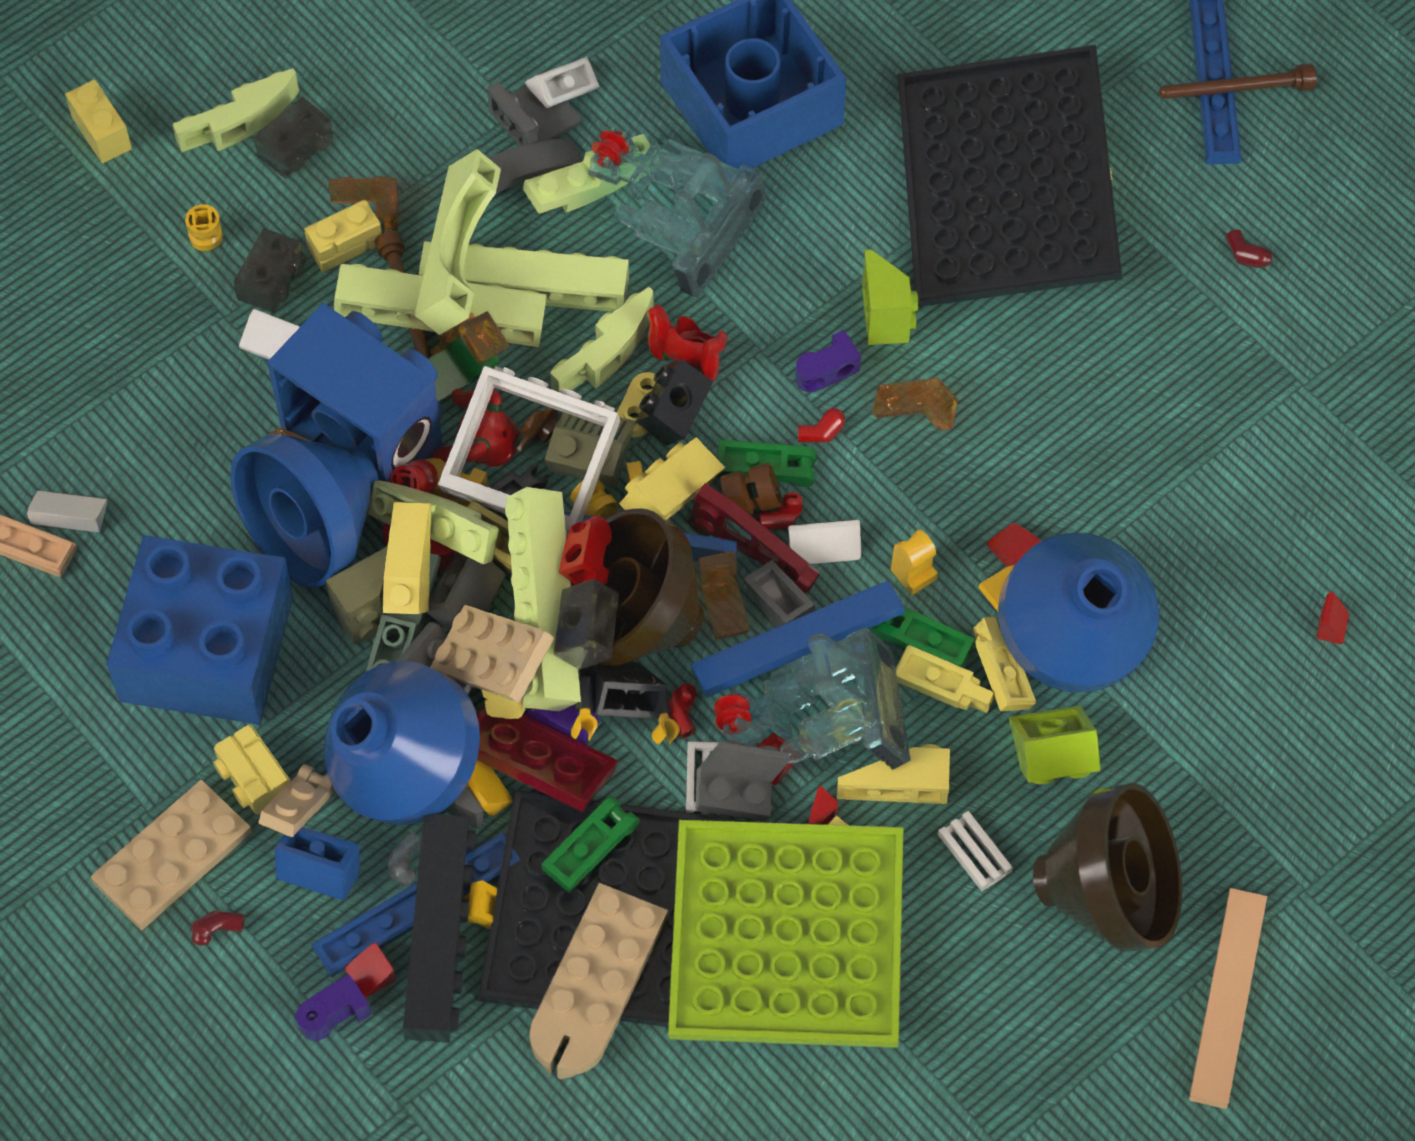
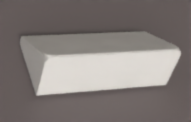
M587 57L525 81L529 90L546 108L600 88Z
M253 309L248 318L239 348L269 360L299 329V326Z
M37 491L28 507L27 515L30 524L100 533L107 499Z
M860 520L791 525L788 527V546L809 564L859 560L861 557Z

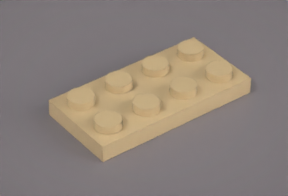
M464 605L461 612L454 618L452 628L444 643L438 648L435 660L430 668L440 671L456 681L520 703L554 637L544 630Z
M200 780L92 874L90 879L142 931L252 833V830L230 806L205 782Z

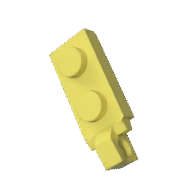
M996 617L982 618L973 627L976 648L1000 711L1030 710L1036 704V700L1024 669L1009 652Z
M907 645L892 674L893 681L956 708L967 710L970 706L988 713L993 703L994 692L981 687V681L973 676V672L910 645Z

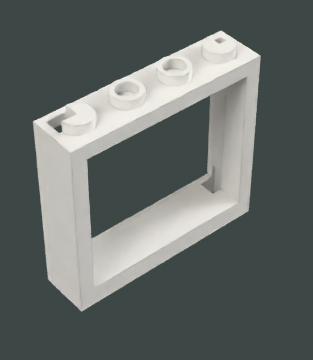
M484 366L438 485L444 493L469 502L473 500L483 507L506 514V498L510 495L460 477L494 388L604 426L573 509L570 516L564 514L566 536L568 537L570 527L583 520L620 423L619 415L614 412L615 408L605 405L602 401L595 400L594 404L582 401V396L574 391L561 389V392L548 389V384L540 379L528 377L526 381L514 377L515 372L506 367L502 369L495 366L492 369Z

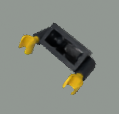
M590 661L588 669L581 673L579 677L581 702L575 704V711L579 713V716L571 728V735L574 739H577L581 728L587 731L588 741H590L598 726L596 718L590 714L592 712L601 716L658 719L659 724L651 734L656 744H661L665 737H667L668 743L671 744L680 731L679 725L668 716L671 714V709L666 691L667 685L640 663L630 661L621 665L604 666Z

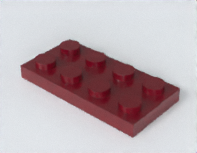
M485 704L476 714L480 733L478 761L581 812L586 809L616 770L618 760L524 714L519 719L491 717L487 715Z

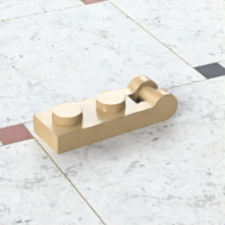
M303 764L297 776L261 811L259 824L293 837L334 794L335 790L328 774L323 776L316 773L315 768Z

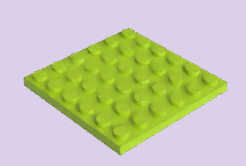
M679 820L669 1039L898 1048L903 827Z

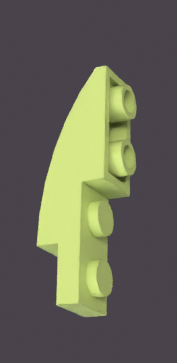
M294 68L284 72H276L270 77L253 83H245L239 88L231 90L233 102L217 105L209 111L195 116H187L181 121L173 123L176 141L181 153L212 141L217 151H220L250 137L268 125L290 105L299 93Z
M644 134L626 139L629 153L623 156L620 155L621 164L614 167L605 164L601 166L597 163L598 159L593 151L585 153L582 162L525 180L523 190L539 214L561 206L565 212H569L620 189L659 163L660 158Z
M650 287L640 293L632 294L627 298L624 305L614 312L605 313L598 320L597 324H595L596 340L586 342L578 353L568 360L563 359L554 366L550 372L551 390L561 392V389H568L572 391L586 380L596 389L626 362L643 338L650 322L647 312L654 306L653 290Z
M380 480L374 481L368 515L391 525L394 502L431 503L430 539L481 564L492 562L499 528L482 521L481 513L451 500L414 488Z

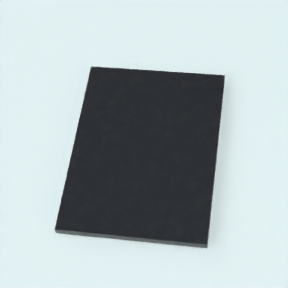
M1096 45L897 74L914 285L918 295V307L1123 279Z
M515 790L493 911L494 920L493 924L491 923L480 983L479 1002L539 1009L598 884L601 883L668 910V917L619 1021L669 1027L679 820L751 821L621 804L620 808L626 813L632 812L640 819L638 826L630 835L625 836L569 893L542 870L541 864L603 802L592 800L586 809L581 812L547 794ZM612 819L604 822L611 829L616 825ZM512 849H514L521 860L510 866V860L513 858L511 856Z

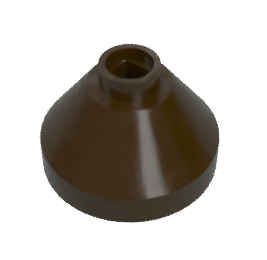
M629 509L609 517L606 521L611 528L612 540L606 546L603 566L609 570L607 583L582 591L570 582L576 652L599 665L615 666L671 647L680 648L688 645L701 630L704 612L699 604L692 550L686 535L679 527L648 509Z
M1128 783L1094 791L1052 843L1048 853L1038 856L1035 860L1033 882L1040 901L1047 907L1056 906L1060 912L1115 948L1125 952L1158 948L1165 945L1173 936L1179 921L1182 904L1180 859L1171 826L1156 798L1143 786L1136 783Z

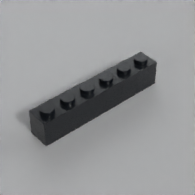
M424 815L403 1022L404 1040L450 1043L451 1030L458 1031L460 1008L453 1007L454 994H461L463 985V972L457 971L458 958H465L466 936L460 935L461 922L468 923L469 900H463L464 887H471L473 865H466L468 852L475 851L476 830L469 829V817Z

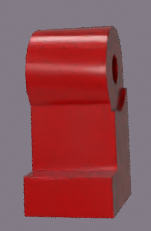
M594 516L589 520L573 524L566 538L559 573L582 591L607 583L609 570L603 566L606 546L612 540V532L608 522L603 517Z

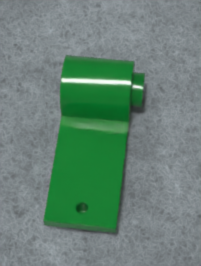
M479 327L463 334L446 349L428 359L438 374L437 379L434 381L437 401L440 402L450 396L453 390L461 389L474 380L479 379L484 366L494 369L495 366L501 363Z

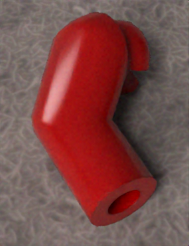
M788 492L783 497L781 507H778L775 512L758 513L756 520L768 530L788 529L802 513L803 499L797 492Z

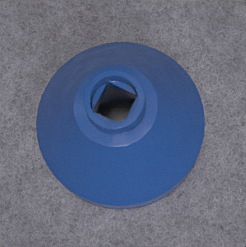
M268 434L241 449L235 455L231 466L232 493L241 520L261 553L285 558L289 579L299 585L311 588L323 586L326 584L327 579L352 566L370 507L374 481L379 480L377 471L368 456L357 448H350L345 451L339 447L282 434Z
M1066 533L1050 537L1036 544L1014 565L1000 593L998 617L1001 634L1009 652L1029 675L1052 688L1078 693L1107 688L1122 680L1143 661L1156 637L1159 623V608L1156 592L1149 575L1130 552L1119 544L1101 536L1088 533ZM1084 592L1090 594L1097 601L1100 608L1089 602Z
M394 661L368 670L352 682L341 695L331 713L326 728L324 759L327 774L334 790L342 801L357 813L387 824H417L423 822L424 815H438L458 798L470 780L475 768L480 742L476 711L465 690L454 679L426 665L410 661Z

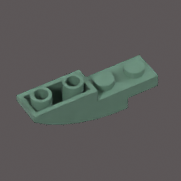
M430 554L429 599L433 594L432 589L441 561V557ZM428 613L382 614L366 672L376 666L396 661L422 632Z

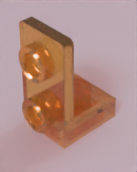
M377 176L374 178L354 179L352 177H342L329 180V192L332 203H358L362 200H366L367 203H376L377 218H383L385 231H398L399 193L397 178Z
M486 311L476 317L473 313H470L467 320L438 336L440 343L431 351L436 355L446 349L453 341L462 337L477 363L481 364L502 353L510 346L489 312Z
M939 378L880 385L877 389L872 413L876 418L924 413L939 431L950 430L953 426L958 399Z
M734 551L699 558V581L715 639L718 640L749 633L750 627L737 582V561Z

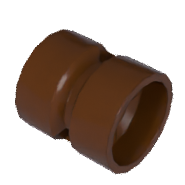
M769 462L750 467L748 474H744L739 470L721 476L723 495L735 502L749 515H753L755 508H759L764 512L782 506L779 484L774 469ZM755 482L759 497L754 498L750 483Z

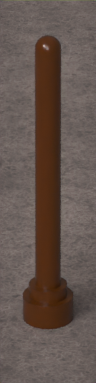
M1312 63L1299 64L1287 73L1165 85L1159 89V95L1163 99L1282 86H1291L1299 91L1314 90L1316 87V71Z
M396 231L382 233L375 239L378 255L383 257L385 261H388L390 269L406 273L401 260L405 248L401 234ZM408 328L415 350L427 359L431 358L424 330Z

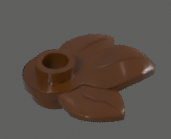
M548 407L544 411L537 410L532 413L521 428V434L525 437L516 448V451L518 453L525 451L538 438L544 443L551 439L554 427L559 420V410Z

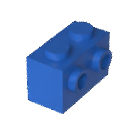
M302 827L293 837L284 834L275 847L276 879L344 901L360 876L359 845Z

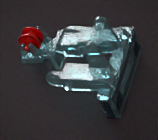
M612 128L611 131H602L600 133L602 142L597 141L592 144L594 154L591 157L590 169L588 170L590 176L615 185L620 180L628 182L633 198L640 200L652 181L677 191L673 196L675 211L647 199L640 211L627 205L619 204L614 210V215L621 223L633 228L635 236L678 254L672 264L675 268L679 287H681L680 291L698 298L767 200L760 171L744 164L739 169L719 161L717 157L710 153L703 154L672 139H666L661 147L659 143L653 142L644 155L639 152L627 132H618L616 128ZM680 186H683V187H684L683 190H678V189H679ZM697 193L718 201L704 221L695 204L694 197Z
M867 627L847 635V638L835 642L825 634L813 635L808 640L809 650L812 653L774 669L770 674V681L762 682L763 698L757 699L740 691L732 690L731 694L720 697L714 704V712L717 715L715 717V724L724 731L728 740L740 741L744 746H751L764 739V731L771 727L785 739L793 737L790 715L816 703L815 696L820 695L830 708L799 721L800 736L786 741L780 747L781 752L790 753L789 763H798L809 757L818 760L860 739H863L864 746L868 750L871 749L873 754H876L878 758L881 757V761L885 762L887 766L890 765L892 770L911 760L893 650ZM855 678L857 691L844 683Z

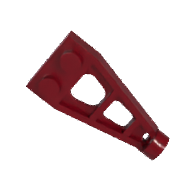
M705 483L697 493L688 522L692 523L698 533L703 536L712 535L716 538L737 542L738 551L762 565L773 560L807 595L817 581L821 571L810 565L735 502ZM729 519L752 537L751 540L728 529Z

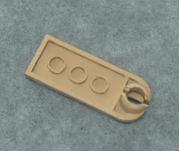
M601 883L598 884L531 1024L530 1045L532 1052L549 1075H551L554 1069V1058L562 1044H566L568 1039L570 1041L557 1066L558 1079L570 1078L576 1074L584 1073L592 1069L601 1060L668 917V910Z

